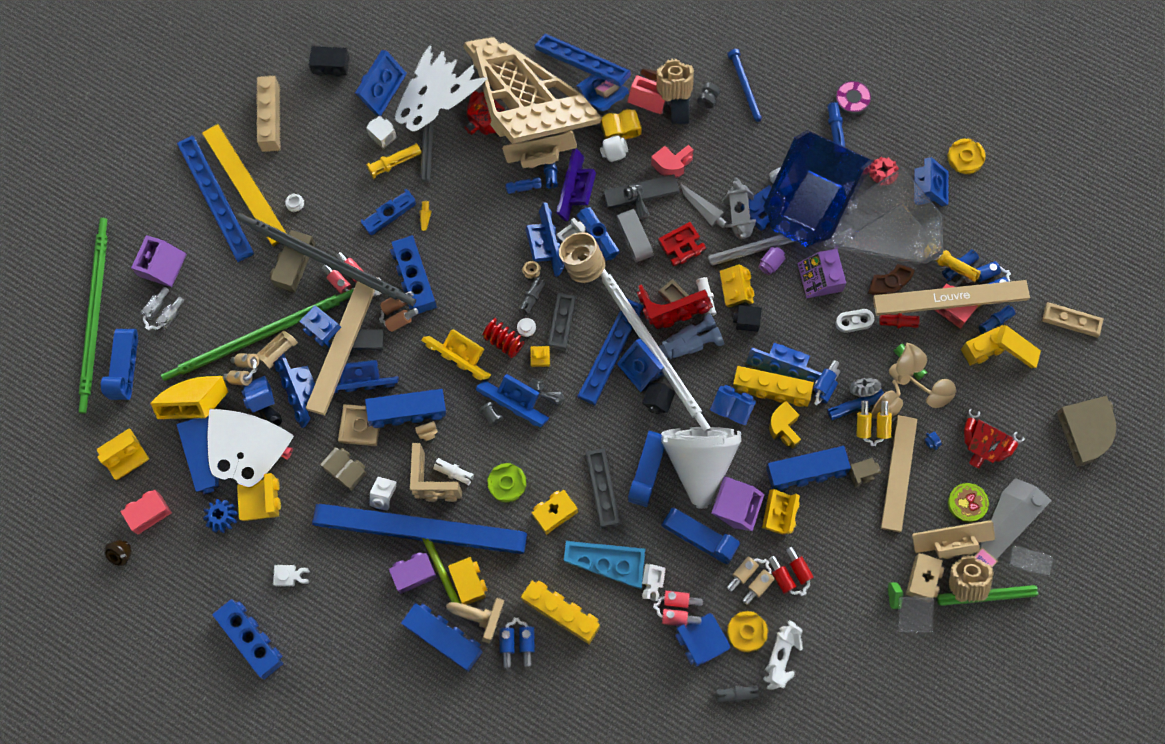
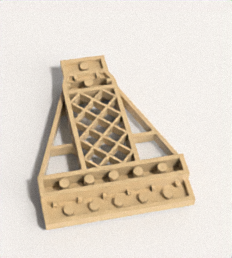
M494 37L464 43L463 48L472 58L480 78L487 77L482 87L492 120L490 125L500 137L506 136L513 144L600 124L602 117L581 93L507 43L499 44ZM536 75H538L539 77H541V78L544 79L545 81L539 80V78H538ZM555 87L569 97L556 99L547 88ZM501 98L510 110L497 112L494 100Z

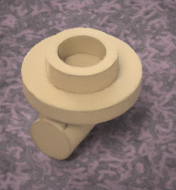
M434 421L415 427L419 439H424V441L435 438V434L438 432Z

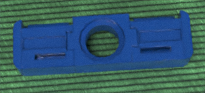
M405 189V193H402L393 201L390 199L377 208L376 212L366 218L365 221L361 220L363 227L369 235H374L416 205L415 198L408 190ZM386 209L394 210L391 216H385L384 211Z

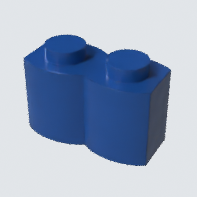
M265 375L252 380L249 385H243L244 389L241 390L244 397L243 402L247 410L251 409L252 413L275 404L271 386Z
M720 386L710 410L739 424L746 425L756 400L750 394L737 393L731 386Z

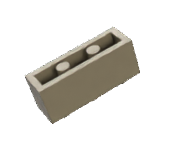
M293 230L289 234L313 247L316 244L310 235ZM284 245L282 252L278 254L277 265L270 273V280L273 285L295 293L310 257Z

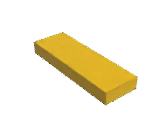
M1007 325L1000 326L996 344L1030 368H1037L1041 350Z

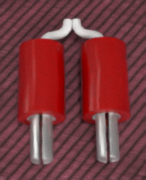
M792 547L786 549L792 560L789 564L801 585L807 583L803 592L792 591L797 586L786 567H781L775 556L770 557L769 561L775 570L772 574L783 594L788 592L793 595L800 594L801 596L807 594L806 589L810 586L809 581L814 579V576L803 557L798 558Z

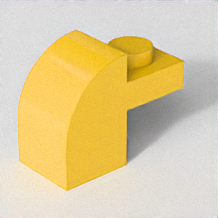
M787 401L774 411L769 423V431L773 439L780 435L782 442L794 449L799 445L801 439L790 426L797 421L799 414Z

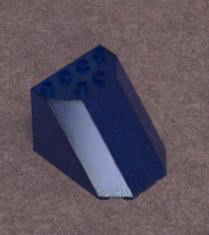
M809 130L794 137L763 206L770 220L772 231L780 233L794 242H799L805 247L831 239L865 181L874 160Z

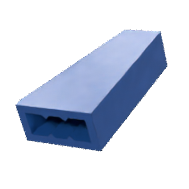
M209 415L206 418H195L176 424L196 492H202L203 495L212 493L214 488L219 487V478L212 474L208 459Z

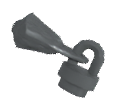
M628 185L624 188L623 195L625 199L636 200L637 216L639 220L645 221L649 217V212L641 198L644 190L640 185Z
M532 378L528 386L539 392L537 400L542 396L558 406L564 402L565 398L562 392H541L544 384H542L543 380Z

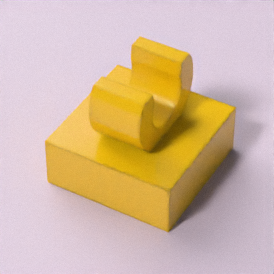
M530 347L531 367H550V347Z

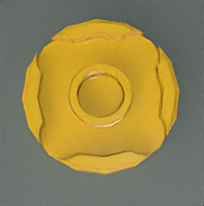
M968 138L954 142L947 155L951 167L962 174L977 172L983 166L986 157L985 150L981 144L975 143L972 139Z
M744 611L736 614L728 624L727 635L734 648L741 652L749 653L757 651L764 645L768 635V628L766 622L758 614Z

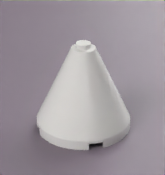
M690 427V430L680 431V428L662 432V444L692 504L696 505V508H708V505L712 504L741 443V432L737 431V435H734V429L711 427L706 432L701 427Z

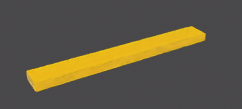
M217 124L202 132L255 219L286 233L219 125ZM267 237L272 246H275L279 243Z

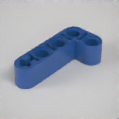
M116 329L114 332L109 377H103L101 380V392L109 400H130L138 345L137 329Z
M648 432L635 479L630 488L628 502L648 507L665 449L660 433Z
M675 508L670 509L661 524L669 532L727 565L740 545V542L728 534L722 536Z

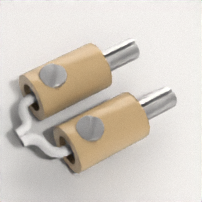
M239 353L235 357H231V363L240 368H253L254 370L251 372L233 370L228 374H224L223 379L232 385L246 386L252 382V374L256 372L260 359L256 354Z
M747 557L732 574L734 579L727 586V589L731 592L739 583L744 584L759 567L756 561L766 563V568L769 572L762 570L749 585L748 589L750 592L742 600L746 605L755 596L759 598L775 580L771 575L770 562L767 559L760 560L756 558L753 560Z

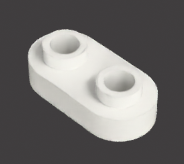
M868 309L844 312L837 317L836 327L844 333L865 330L872 326L874 315ZM864 318L867 322L863 323L860 319ZM842 322H847L848 326H844Z

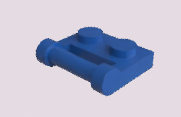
M770 185L757 193L753 200H748L750 219H756L755 226L760 231L765 229L767 224L783 212L787 213L791 209L789 204ZM742 204L740 208L742 211H744L745 209L744 204ZM774 205L778 206L777 209L772 211L763 219L759 218V216L768 211Z

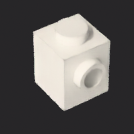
M380 116L371 120L366 127L369 136L383 149L397 138L391 122L387 119L384 120Z

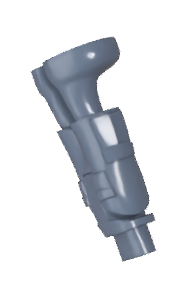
M709 313L703 317V321L696 326L690 324L666 339V341H662V345L659 348L665 357L670 360L672 357L677 358L702 350L705 343L714 342L716 346H722L724 341L712 315ZM705 330H709V332L700 337L697 335Z

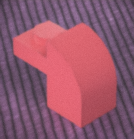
M687 145L674 155L664 146L651 156V165L663 176L675 174V177H679L684 174L685 166L692 161L693 149L690 145Z

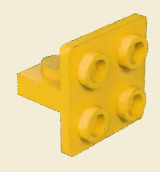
M127 429L97 449L99 461L108 468L115 480H119L149 460L148 455L131 429Z

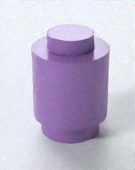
M771 247L760 260L758 266L760 270L767 275L775 273L786 259L784 251L779 247Z

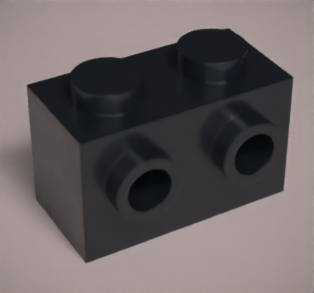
M311 46L309 58L311 73L317 76H347L350 59L347 48Z

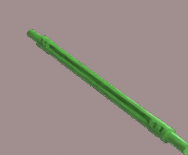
M100 218L99 231L95 240L79 385V413L81 414L87 413L88 396L91 395L107 246L106 218Z
M354 289L338 296L333 295L314 305L323 312L340 305V302L351 298ZM314 305L179 364L177 368L161 374L163 381H167L180 374L185 375L199 367L300 323L299 321Z

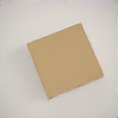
M343 404L338 442L377 446L380 428L369 427L366 406Z

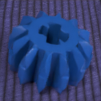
M216 499L215 505L209 503L211 508L204 509V512L208 514L203 517V520L207 522L206 527L212 528V531L215 533L218 530L224 533L225 527L232 529L231 522L237 523V520L233 517L237 516L238 512L234 511L235 506L229 504L227 500L221 502L219 499ZM223 513L224 515L221 516L222 518L218 519L217 517L220 516L219 514Z

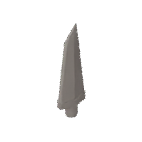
M681 184L683 195L711 226L717 223L720 227L724 228L727 225V222L721 218L724 215L722 210Z

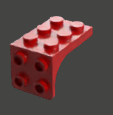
M642 284L638 286L640 291L637 294L644 306V314L647 320H649L650 325L654 324L656 329L671 327L677 321L689 320L693 315L707 313L710 308H713L706 289L669 304L659 305L651 302Z

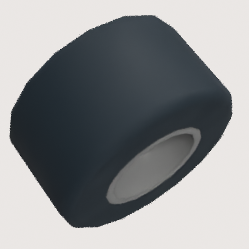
M689 98L672 99L671 123L689 124Z

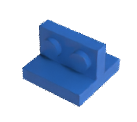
M932 157L925 158L923 167L915 168L914 202L919 205L935 201L940 206L948 205L949 171Z
M641 338L631 345L617 363L640 392L646 390L652 381L664 376L662 372L664 366Z

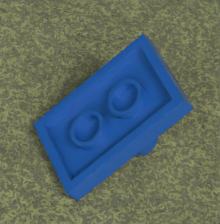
M381 50L368 73L362 77L361 84L355 94L376 116H381L407 73L386 50Z

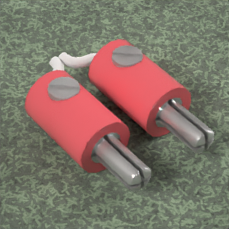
M341 252L336 255L339 260L363 271L352 258L347 259ZM326 265L322 266V269L328 274L327 280L340 294L351 289L352 285L340 272L332 270Z
M665 590V597H660L658 602L654 603L653 609H656L658 616L663 618L662 624L685 625L686 627L687 623L701 624V617L688 616L686 611L664 609L662 615L657 606L660 605L662 600H664V606L688 608V605L702 606L703 599L689 597L690 593Z

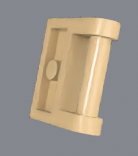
M283 330L256 355L259 357L260 362L270 369L282 354L291 346L294 347L298 342L292 335Z

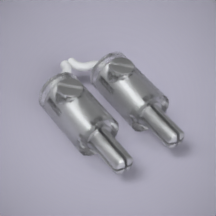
M164 287L157 296L152 295L139 312L144 316L145 328L148 330H158L160 328L167 330L180 313L177 309L184 299L178 297L172 306L168 304L154 323L158 325V327L149 326L146 319L151 321L165 304L163 299L169 290Z

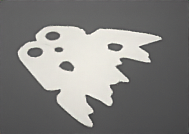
M429 46L415 70V74L418 77L410 81L396 111L395 120L401 124L407 122L406 127L409 130L417 131L432 122L438 115L440 108L450 109L479 88L487 80V77L470 80L474 73V65H472L460 77L455 78L456 74H452L457 60L445 64L446 58L442 51L431 65L430 61L433 53H430L432 46ZM455 84H459L460 88L451 93V88ZM426 85V93L421 96L419 92ZM422 104V108L418 109V105ZM405 108H409V115L401 117V112ZM422 116V121L418 125H413L414 118Z

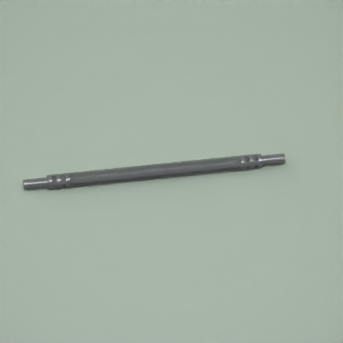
M241 213L237 215V220L251 226V229L395 300L399 299L411 306H414L416 303V299L402 293L400 289L258 219L254 220Z

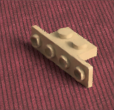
M567 131L504 145L502 149L507 163L521 161L523 168H535L541 164H552L558 161L559 152L575 149L577 144L573 131Z
M990 520L914 533L912 538L915 553L935 550L939 559H950L958 555L967 556L980 552L978 543L995 540L993 522Z

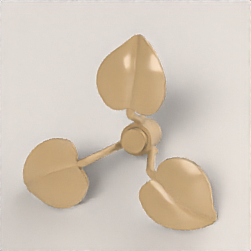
M906 343L898 362L889 369V374L894 379L892 383L895 385L896 393L890 390L879 398L871 412L872 418L877 419V413L881 412L882 401H888V413H891L892 417L900 412L903 400L899 398L901 393L898 384L905 385L909 381L913 382L930 394L926 402L933 408H940L951 402L956 393L955 384L949 379H941L933 385L932 390H929L913 379L911 376L914 375V372H920L926 366L927 356L919 347Z

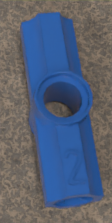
M590 207L582 209L577 214L578 220L583 223L586 232L595 238L605 260H612L620 253L619 249L606 232V227L600 223ZM601 232L602 235L595 236L594 233Z

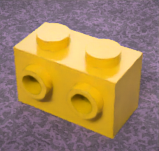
M1000 327L965 342L961 351L970 366L977 362L981 364L988 360V357L992 355L998 356L1005 351V349L996 344Z

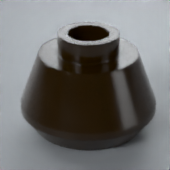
M117 540L108 543L105 546L104 553L112 564L123 566L129 560L131 546L127 541Z

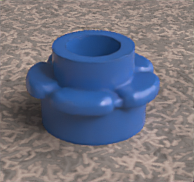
M935 432L926 433L927 438L924 439L929 449L937 450L942 445L940 438Z

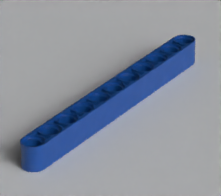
M316 504L312 521L313 525L325 528L423 541V538L425 540L429 539V541L434 543L515 554H524L527 539L526 532L325 504Z

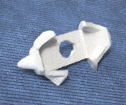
M787 621L789 626H782L779 628L782 632H777L778 637L769 666L765 670L769 673V676L764 677V681L771 683L767 686L769 690L779 687L784 688L785 684L795 675L794 671L785 673V667L792 646L794 645L801 651L803 649L801 641L802 629L797 627L792 621ZM783 648L784 656L783 659L779 661L777 658L778 651Z

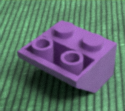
M146 235L131 269L138 277L172 287L187 254L163 240Z
M724 477L713 506L712 514L735 529L753 531L764 494L751 485Z

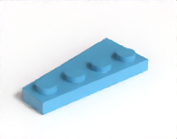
M566 541L565 563L642 590L645 549Z

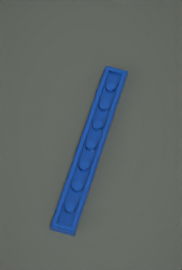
M192 135L178 142L177 145L237 262L254 255L194 136Z

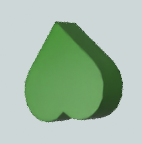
M897 582L889 583L891 609H900L903 591Z

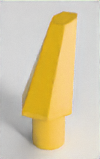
M422 201V210H419L421 230L424 231L427 230L431 216L429 201Z

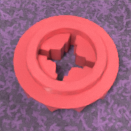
M881 156L879 159H874L870 164L869 174L876 183L887 185L896 180L899 167H897L896 161L893 162L889 157L882 158ZM882 165L885 167V169H889L887 170L886 176L883 171H880Z

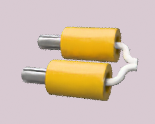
M862 401L861 412L857 413L856 436L863 438L871 446H876L878 442L891 438L892 414L888 413V401L881 402V412L877 413L876 437L881 439L876 440L874 444L872 440L866 439L871 437L872 413L868 412V401Z

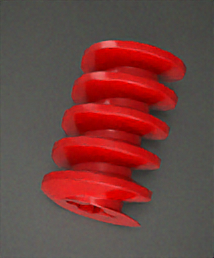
M494 318L483 332L484 339L486 341L490 340V344L496 345L497 349H502L503 353H508L510 358L515 357L525 341L520 342L521 335L514 338L515 331L508 334L509 327L507 326L502 329L503 323L500 322L496 325L497 318Z

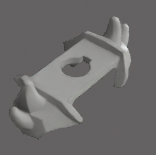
M735 178L733 187H731V190L727 192L722 200L725 204L730 205L732 224L725 225V228H732L737 238L744 239L751 236L756 219H750L748 196L753 200L754 195L746 185H742L741 181ZM739 202L745 206L744 211L741 213L735 212V207Z

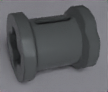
M489 402L479 409V413L483 414L488 421L489 427H493L503 420V416L499 415L494 408L495 404L493 402Z

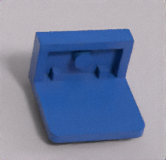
M590 75L576 86L579 93L597 110H608L611 105L624 99L625 95L629 93L628 88L621 86L619 90L605 98L595 91V88L605 82V80Z
M711 613L701 617V624L690 623L686 627L682 625L676 630L677 634L675 637L680 646L684 645L687 651L685 655L689 663L694 664L695 667L730 649L729 642Z

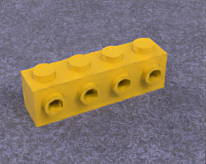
M737 366L733 388L740 394L747 393L758 398H768L780 403L787 401L795 406L808 407L814 382Z
M532 580L521 596L522 601L587 644H590L600 629V624L597 623L598 619L590 613L585 615L580 612L581 608L575 603L568 604L563 601L565 597L556 591L551 593L547 590L548 586L538 580L536 583Z

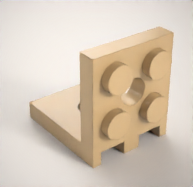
M412 443L410 490L415 495V499H425L429 502H435L437 499L455 502L457 499H462V490L458 482H424L425 452L420 443Z

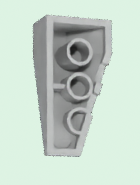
M1015 478L1001 493L997 507L993 512L991 521L994 525L995 540L981 542L979 548H984L991 556L997 559L1052 500L1036 486Z

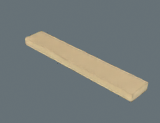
M898 415L896 419L881 529L899 533L902 531L917 426L916 418Z

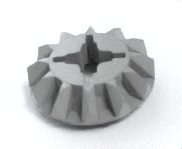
M863 378L852 382L849 388L853 395L868 397L881 390V383L877 379Z

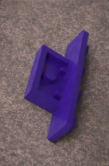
M577 148L572 150L569 158L568 170L565 174L560 201L557 205V215L564 221L569 220L572 205L589 204L596 176L594 169H582L584 155Z

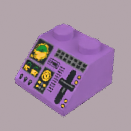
M837 249L818 252L798 263L806 298L843 292L846 280Z

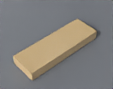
M1049 302L1045 305L1042 322L1097 338L1100 336L1104 320L1101 317Z

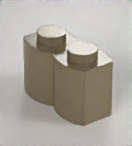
M335 447L320 466L344 487L352 491L365 477V466L358 460L355 462L349 458L351 455L344 448L339 450Z

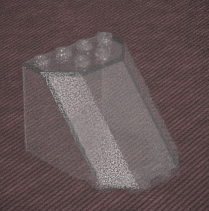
M902 167L841 206L837 211V215L825 225L823 245L828 248L902 262L927 264L932 260L939 259L943 254L942 214Z

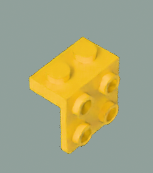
M272 473L264 474V479L251 487L237 485L238 512L241 521L279 517V509H281L277 492L280 488L279 480Z

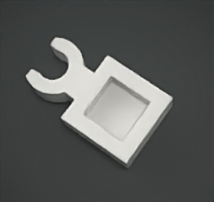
M645 564L642 584L647 586L642 593L643 599H650L651 594V601H658V588H663L666 568Z
M274 565L273 585L295 586V581L307 584L309 580L302 579L301 575L309 573L310 570L300 568L296 571L295 565Z

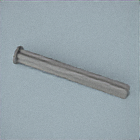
M793 228V231L709 255L708 260L710 265H716L764 251L771 247L774 248L794 241L799 243V233L796 228Z

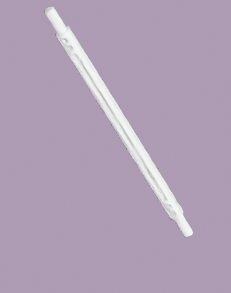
M604 269L600 275L601 281L639 338L664 366L663 374L692 418L695 417L704 432L710 430L711 427L701 414L702 410L611 274L608 275Z

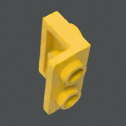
M739 264L720 271L725 305L727 307L744 302L748 304L754 303V290L750 284L751 273L747 268Z
M775 489L769 490L762 528L781 535L792 533L796 525L795 518L799 508L800 495H789Z

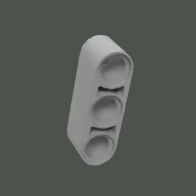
M632 209L616 215L617 223L634 261L637 263L653 257L652 247L635 210Z

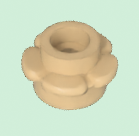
M528 261L523 266L522 272L528 279L537 278L540 275L541 267L535 261Z

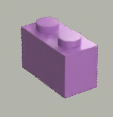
M422 552L414 554L406 562L402 560L394 563L393 567L389 569L400 594L437 578L426 553L422 554Z

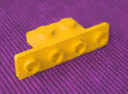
M456 330L450 331L444 344L431 336L422 338L421 341L426 343L425 346L427 348L442 353L441 356L449 361L453 360L457 363V367L462 370H469L476 379L485 380L490 378L491 374L476 365L485 349Z

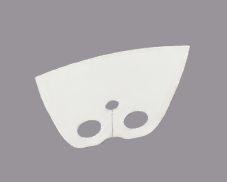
M210 409L208 420V459L210 470L215 477L221 479L233 478L238 484L251 487L258 483L264 477V474H267L281 457L294 436L269 421L249 414ZM239 452L244 454L243 459H238L237 454ZM225 459L230 462L228 471L221 472L218 469L217 465L220 460ZM251 467L254 470V476L251 479H244L241 475L243 468Z

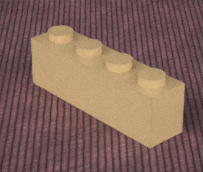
M275 76L257 77V143L262 152L280 150V86Z

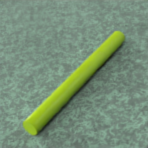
M422 538L451 602L460 603L433 542Z

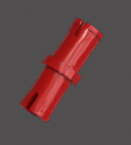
M897 313V315L887 314L880 315L881 317H879V325L896 326V328H901V326L919 327V316L902 315V313Z

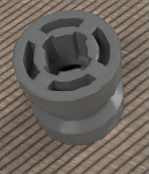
M705 83L697 102L705 108H713L716 103L715 98L720 94L719 87L712 83Z

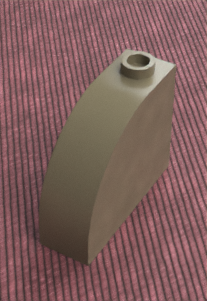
M1107 396L1064 406L1057 412L1077 467L1098 459L1110 448L1114 441L1116 420L1113 413V405Z

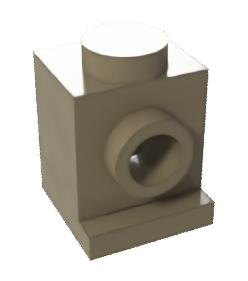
M873 458L852 464L849 470V475L855 488L859 487L862 481L865 484L875 480L874 477L881 473L878 463H875Z

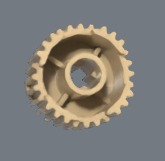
M677 59L667 60L664 66L657 69L656 88L658 93L662 95V99L665 101L675 100V98L677 100L679 98L688 99L693 91L694 69L690 65L681 64Z
M963 555L961 560L956 561L951 567L949 588L955 594L956 600L960 602H965L966 600L969 602L971 600L973 602L975 600H986L991 589L993 568L987 563L985 565V562L982 563L981 560L978 561L973 555H967V557Z

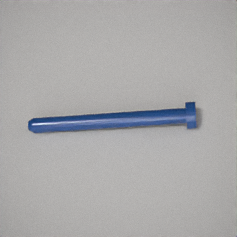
M733 49L727 53L728 58L733 61L754 120L759 122L761 121V115L739 59L740 51L739 49Z

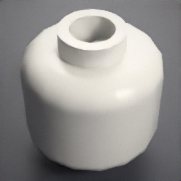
M616 135L605 139L600 151L603 158L614 162L625 158L628 146L624 138L621 139L620 136Z

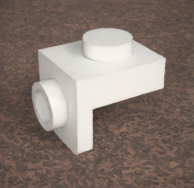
M573 218L569 226L556 234V238L562 243L572 234L585 233L586 228L581 221L577 222Z
M377 477L370 491L369 505L388 511L390 499L396 488V481Z

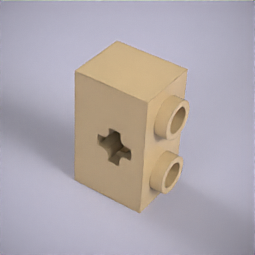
M921 553L916 555L906 595L930 602L934 597L936 598L939 592L937 581L938 578L941 579L944 572V567L941 566L943 560ZM925 574L927 575V579H929L928 582H925V578L922 577Z

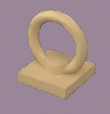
M496 598L492 611L485 609L483 612L479 609L454 602L448 603L446 608L449 612L478 622L480 627L486 628L482 642L489 644L504 600Z

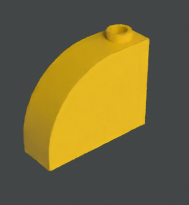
M222 376L197 377L171 386L160 393L150 404L157 419L206 418L209 415V410L214 409L226 396L228 389Z

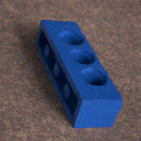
M413 235L393 241L394 249L390 251L393 260H398L399 265L396 266L399 276L403 275L404 281L401 284L404 293L412 291L414 294L416 290H422L420 294H414L412 298L416 299V303L414 306L409 305V308H417L419 313L437 308ZM405 257H411L409 261H403ZM411 273L417 274L413 278L408 277Z
M231 599L212 615L258 676L266 679L284 664L281 661L283 656L276 647L272 649L268 644L271 641L264 632L260 633L257 627L259 625L252 616L248 618L245 614V611H247L245 606L240 601L236 602ZM237 618H241V625L234 627V621ZM249 633H253V640L246 643V636ZM265 648V656L259 659L257 656L258 651Z

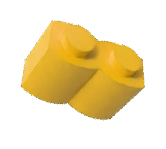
M625 109L619 114L608 113L602 117L600 125L605 139L616 135L620 136L621 139H630L641 135L642 128L636 110Z

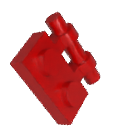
M691 222L658 238V242L667 256L675 254L676 257L670 260L673 266L682 265L687 259L693 256L697 257L702 251L706 250L704 243L699 245L695 243V241L700 239V236ZM686 246L690 247V250L684 253L680 250Z

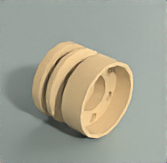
M584 232L575 233L568 236L560 245L559 256L568 274L574 281L587 283L597 279L602 274L606 266L605 258L592 235Z

